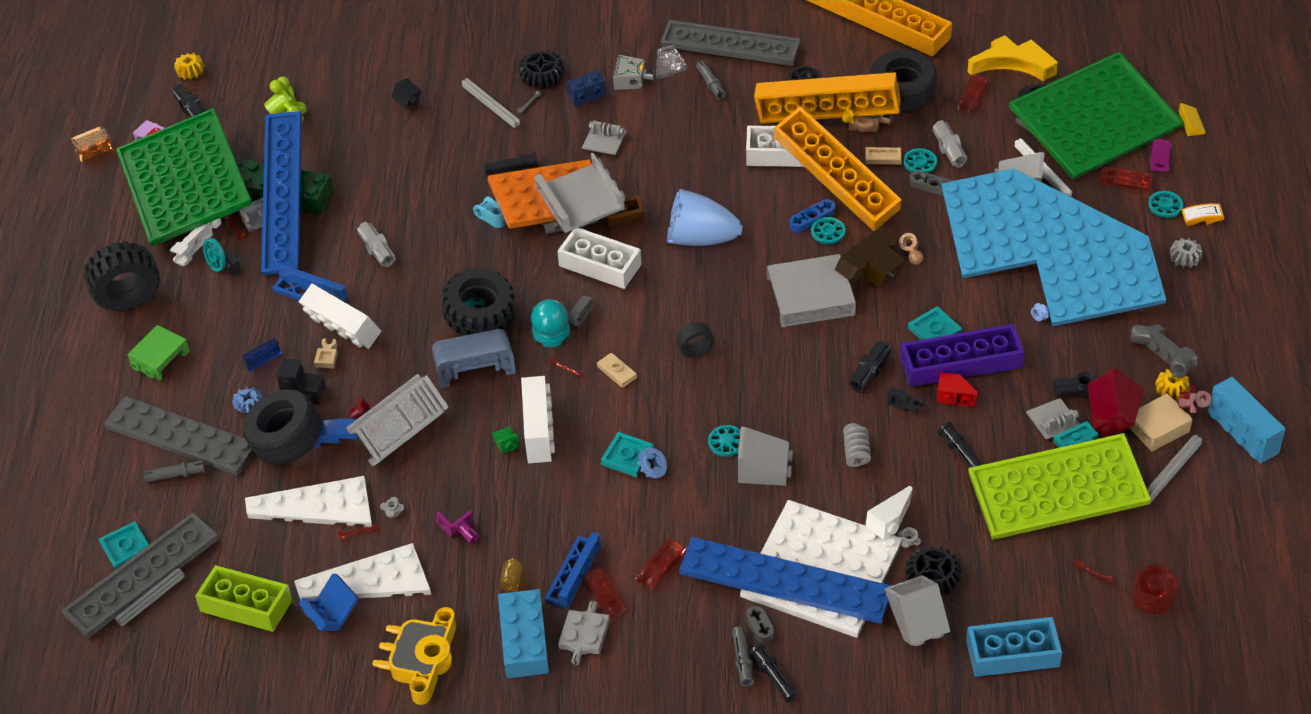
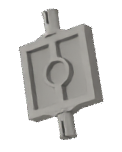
M595 601L589 602L587 611L569 610L558 646L561 650H569L574 653L571 663L574 665L580 664L582 654H600L610 623V616L595 613L598 603Z

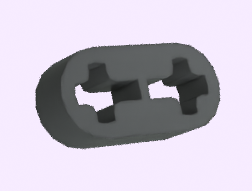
M583 295L571 310L568 323L577 327L580 326L591 312L594 299Z
M759 606L750 607L746 613V620L755 639L759 643L764 644L771 642L774 637V629L767 614ZM752 615H756L757 617H759V621H757L755 617H752ZM761 628H763L764 632L768 634L764 635V633H761Z

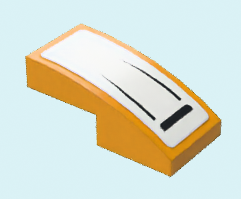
M1200 204L1181 209L1187 227L1203 221L1209 225L1225 219L1220 204Z

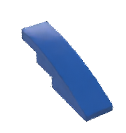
M357 419L322 420L320 436L313 447H321L322 443H339L340 438L358 439L357 433L350 434L346 429L347 426Z

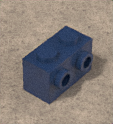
M598 70L566 81L567 96L574 107L606 96L605 80Z

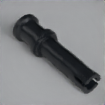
M536 151L528 155L518 154L517 158L484 163L486 175L516 168L524 170L526 167H539Z
M947 422L939 428L938 435L947 441V446L954 449L969 468L982 465L963 442V436L956 432L952 422Z
M764 643L754 646L749 652L750 657L757 661L760 671L769 676L787 703L793 701L798 694L778 669L777 660L770 656Z

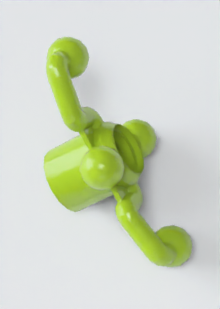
M283 76L271 81L269 87L275 94L264 103L265 108L270 114L300 111L302 115L305 114L307 107L303 102L296 101L294 90L290 86L288 78Z

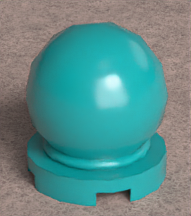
M546 299L534 306L531 314L534 340L542 343L544 347L560 346L562 341L566 338L568 339L570 335L568 313L564 305L557 300Z

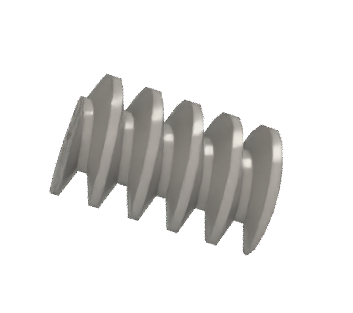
M855 423L846 425L843 429L846 464L850 467H859L869 463L871 455L867 428Z

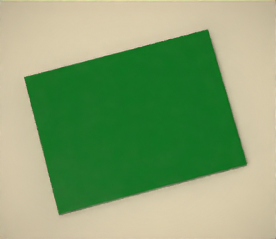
M1120 52L1009 102L1011 110L1072 180L1184 126L1182 119Z
M214 108L116 148L151 247L253 204Z

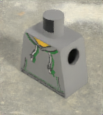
M618 55L613 75L614 90L640 89L644 79H654V70L645 69V61L643 59Z

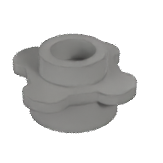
M392 497L386 503H382L380 508L385 511L387 517L395 518L404 510V505L398 502V498Z
M908 527L898 532V537L902 538L901 546L903 548L920 545L921 539L918 538L916 529Z

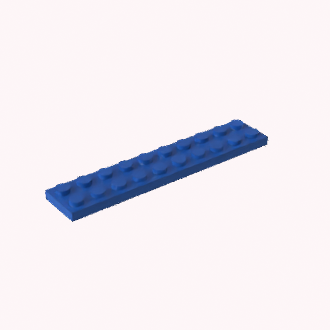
M300 111L265 115L261 264L263 276L279 274L278 268L282 264L299 270L302 114Z
M695 537L691 538L679 569L682 575L882 624L889 602L885 594V588L892 586Z

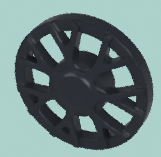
M801 66L790 72L789 81L817 79L812 77L818 76V78H821V74L813 67Z

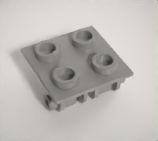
M590 121L589 128L591 130L582 149L616 155L626 130L621 125L617 126L609 123L607 126L605 122L602 125V122Z
M1061 398L1026 411L1046 440L1079 425V422L1076 420L1079 417L1077 410H1069Z

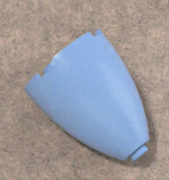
M679 189L671 211V227H668L667 242L687 246L720 244L735 239L737 235H741L743 225L740 224V220L719 203L700 194Z

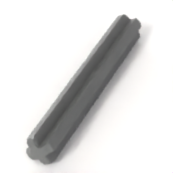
M179 568L173 570L115 617L117 623L120 626L127 624L185 577L183 571Z

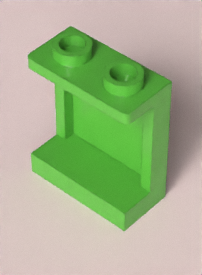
M156 325L128 353L130 366L134 370L141 371L149 378H155L160 381L163 378L161 371L178 353L186 356L190 350L185 338Z

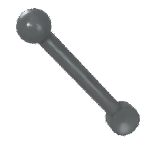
M537 90L535 95L522 108H518L517 114H524V110L537 97L541 96V91Z

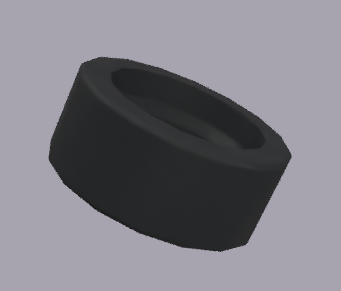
M694 322L686 325L678 332L676 343L684 356L698 357L707 353L712 348L714 336L707 324ZM703 336L699 341L687 344L694 337Z

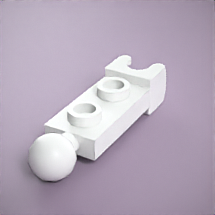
M221 218L194 229L181 243L177 242L170 250V252L176 253L173 261L178 265L186 266L192 260V255L203 245L204 241L213 235L212 228H217L221 225Z

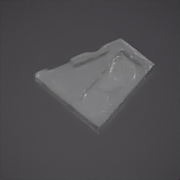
M673 44L657 49V80L687 70V64Z

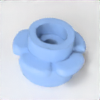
M1036 303L1031 309V314L1037 321L1045 320L1049 316V310L1043 304Z

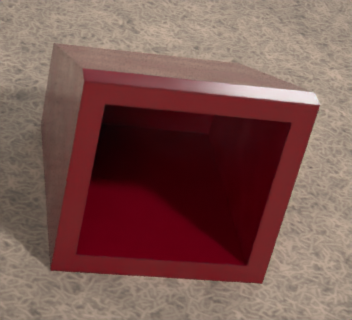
M1115 367L1088 383L1093 429L1104 437L1117 435L1135 424L1144 391L1143 387Z

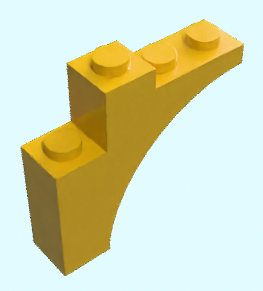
M1004 35L992 41L990 49L969 59L968 73L972 76L988 70L1010 69L1028 73L1044 82L1057 74L1058 62L1034 41L1029 40L1017 46Z

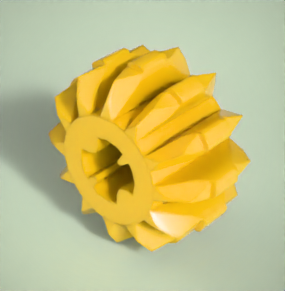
M187 53L186 55H181V58H176L174 67L179 78L183 77L184 80L188 78L192 80V78H198V75L203 74L204 63L200 55Z
M1168 369L1165 373H1160L1155 383L1157 394L1161 396L1168 394L1177 402L1179 401V390H1189L1190 388L1187 376L1182 378L1174 377Z

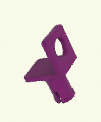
M1163 139L1153 140L1150 158L1151 171L1169 172L1171 141Z
M439 511L436 513V523L450 537L460 533L469 544H472L473 540L476 541L479 538V534L469 525L472 522V513L470 511L452 524Z

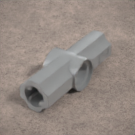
M943 120L938 121L933 126V132L939 141L941 152L943 154L946 153L953 166L957 168L962 167L967 162V156L961 148L959 136L953 134L947 122Z
M361 223L357 231L365 242L371 256L374 255L381 266H392L396 258L388 247L382 233L379 234L371 223Z

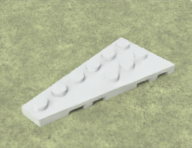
M364 476L245 498L247 516L251 519L272 520L274 518H283L285 521L297 519L303 520L306 523L334 525L337 522L347 523V526L365 524V527H372Z
M413 543L294 581L300 601L302 598H317L332 574H338L358 598L391 597L393 594L412 596L413 593L431 595Z

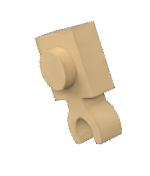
M326 338L322 340L323 348L317 349L314 361L315 368H334L337 358L336 339H333L331 344H327Z

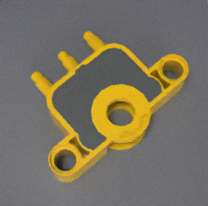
M448 607L440 608L436 612L432 623L409 620L403 623L402 626H386L387 632L398 635L394 644L381 642L379 645L380 649L391 652L389 661L374 660L373 666L391 670L392 677L396 681L410 684L412 699L418 705H424L430 701L438 675L445 673L452 664L450 644L457 626L454 611Z

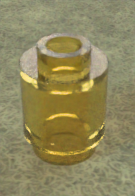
M509 559L503 563L499 579L502 589L515 591L516 587L519 586L524 568L520 561Z

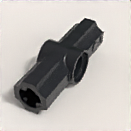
M180 83L175 85L172 93L179 102L184 114L193 117L205 112L195 93L192 94L185 85Z
M883 341L876 342L867 356L864 355L860 359L856 372L849 380V386L854 391H864L870 381L879 376L883 363L891 353V348L887 343Z
M1082 372L1074 378L1054 379L1055 396L1077 395L1080 398H1088V383L1100 375L1092 376L1090 373Z

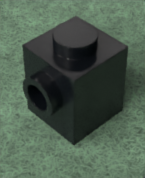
M406 78L396 83L392 97L407 109L412 105L415 106L420 101L419 97L422 90Z

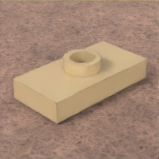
M865 147V164L901 165V148Z
M612 353L597 362V367L622 388L637 378V374Z

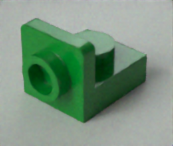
M510 426L492 433L493 440L501 454L511 452L520 447L518 435L512 431Z

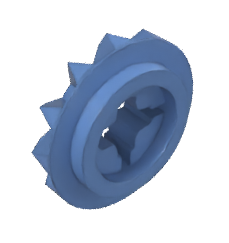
M246 387L245 390L239 389L237 394H233L232 403L237 411L248 413L263 398V395L255 387L251 389Z
M656 448L644 449L638 456L639 462L637 464L641 466L640 472H644L646 477H652L653 479L663 476L667 470V461L663 453ZM650 460L653 461L654 467H652V468L650 467V465H651V463L649 462Z

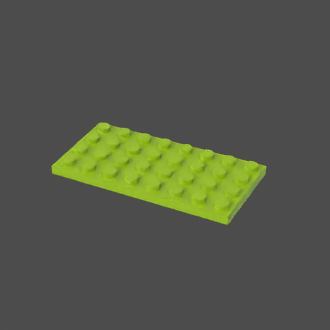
M1124 433L968 469L992 540L1151 503V498Z

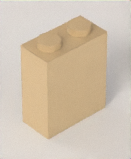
M1165 394L1140 407L1135 424L1129 428L1152 452L1189 433L1192 419L1187 412L1179 408L1176 400Z

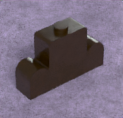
M879 227L840 257L835 270L850 281L857 282L863 275L876 286L882 287L889 280L893 281L898 276L905 259L893 250L897 243L896 238L882 227Z

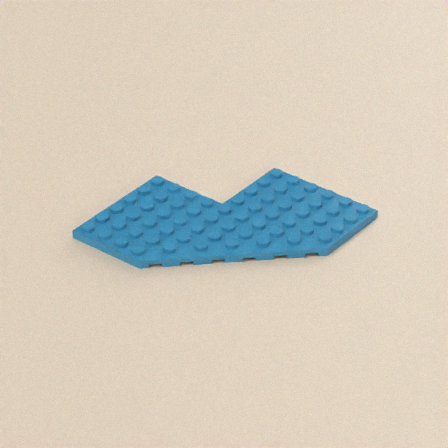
M1014 168L942 183L962 278L1037 263L1052 327L1166 303L1149 236Z

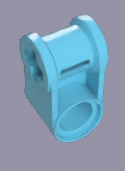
M485 197L481 204L473 207L475 215L493 227L501 228L506 225L498 203L491 197Z

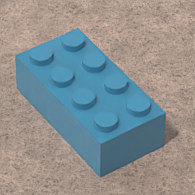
M1233 377L1215 385L1208 408L1210 416L1216 419L1223 429L1229 432L1236 442L1242 445L1249 452L1250 456L1255 458L1260 464L1278 455L1286 428Z
M540 589L498 594L506 678L549 673Z
M1053 617L968 627L966 642L975 677L1060 667L1062 650Z

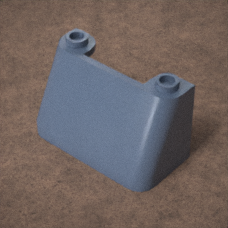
M502 329L439 340L432 346L440 389L450 387V380L453 377L458 379L457 372L495 365L496 371L502 368L505 370L506 375L516 373L513 351L507 334Z

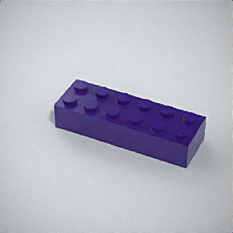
M1010 324L901 343L900 360L909 386L915 387L939 382L940 372L959 374L966 378L1023 368L1024 350L1014 325Z

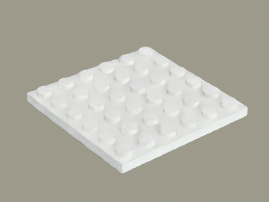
M788 500L761 554L883 583L900 549L902 538L890 535L882 539L865 527V525ZM741 590L740 597L856 638L866 621L746 590Z

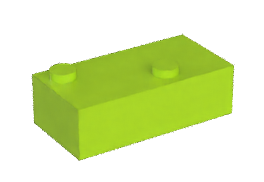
M216 565L195 595L200 612L274 632L293 601L287 584Z

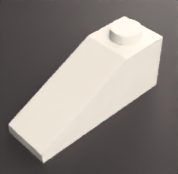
M908 486L867 512L865 527L882 539L895 534L910 505L912 487Z

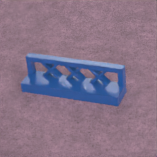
M283 264L278 268L280 279L272 288L273 292L300 301L305 293L297 294L295 291L301 289L307 291L310 285L314 284L343 302H346L348 299L344 285ZM283 283L291 285L289 288H280Z
M592 532L589 539L581 536L577 537L544 598L546 603L564 609L569 608L601 547L600 534ZM580 544H584L585 546L580 553L578 547ZM577 560L574 567L571 568L570 562ZM568 576L565 584H563L561 581L562 577ZM560 591L559 599L552 597L554 593Z

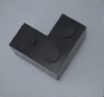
M283 358L276 375L280 390L288 389L302 392L310 399L312 404L320 405L326 388L323 375L304 373L301 360Z

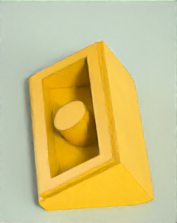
M1180 103L1179 115L1184 122L1187 135L1205 134L1206 132L1197 109Z

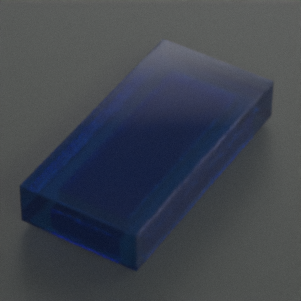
M274 337L244 354L243 360L246 369L250 372L280 355L281 350L278 340Z

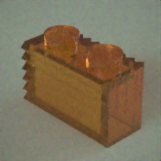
M103 125L70 139L73 150L82 162L113 149L110 136Z

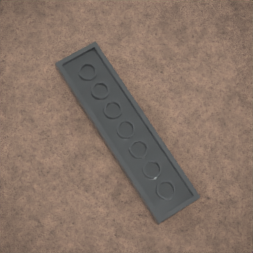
M675 20L668 21L661 39V47L789 66L794 65L800 46V38Z
M127 396L122 399L104 423L106 429L195 461L204 460L206 465L236 476L239 475L254 454L245 438Z
M191 513L61 611L85 637L90 638L176 568L181 569L218 541V535L194 513Z

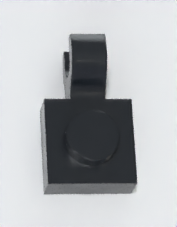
M225 246V267L237 276L242 273L239 260Z
M893 386L888 392V404L902 411L909 409L912 413L917 414L919 407L915 405L922 407L924 400L919 397L909 398V393Z

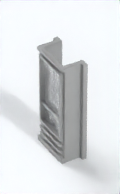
M416 374L347 426L346 429L350 434H358L373 456L368 461L372 466H375L444 413V410L449 407L428 376L420 377L419 374Z

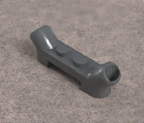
M1135 324L1131 329L1130 341L1133 344L1147 346L1171 365L1170 373L1174 377H1185L1189 370L1197 368L1198 360L1196 354L1188 347H1178L1164 336L1165 329L1158 324L1151 326Z

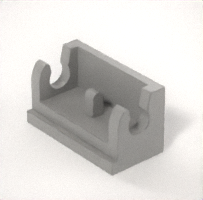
M263 198L252 202V205L240 210L242 221L249 232L263 226Z

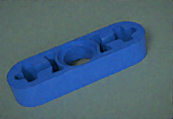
M825 199L793 215L789 220L790 230L800 233L812 227L816 220L833 216L835 214V203L832 200ZM815 214L817 217L810 218L808 215Z

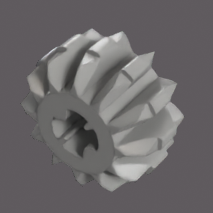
M1183 238L1179 241L1175 240L1170 248L1171 261L1175 262L1176 266L1182 265L1183 268L1185 266L1192 268L1193 265L1197 266L1203 254L1201 245L1197 244L1196 240L1190 241V238L1187 240Z

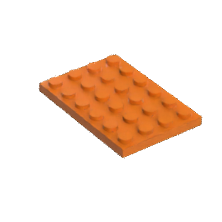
M590 159L489 175L488 183L503 213L508 228L512 229L557 221L537 191L534 176L541 174L547 183L592 165Z

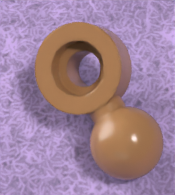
M905 233L899 239V246L903 251L910 253L908 257L910 263L918 265L923 261V254L916 250L919 241L914 234ZM912 241V245L907 246L908 242Z

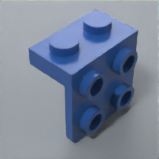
M332 574L317 598H302L299 605L304 610L305 615L314 621L319 630L324 632L339 631L356 605L358 596L338 574Z

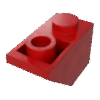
M940 372L937 403L976 407L977 391L961 375Z

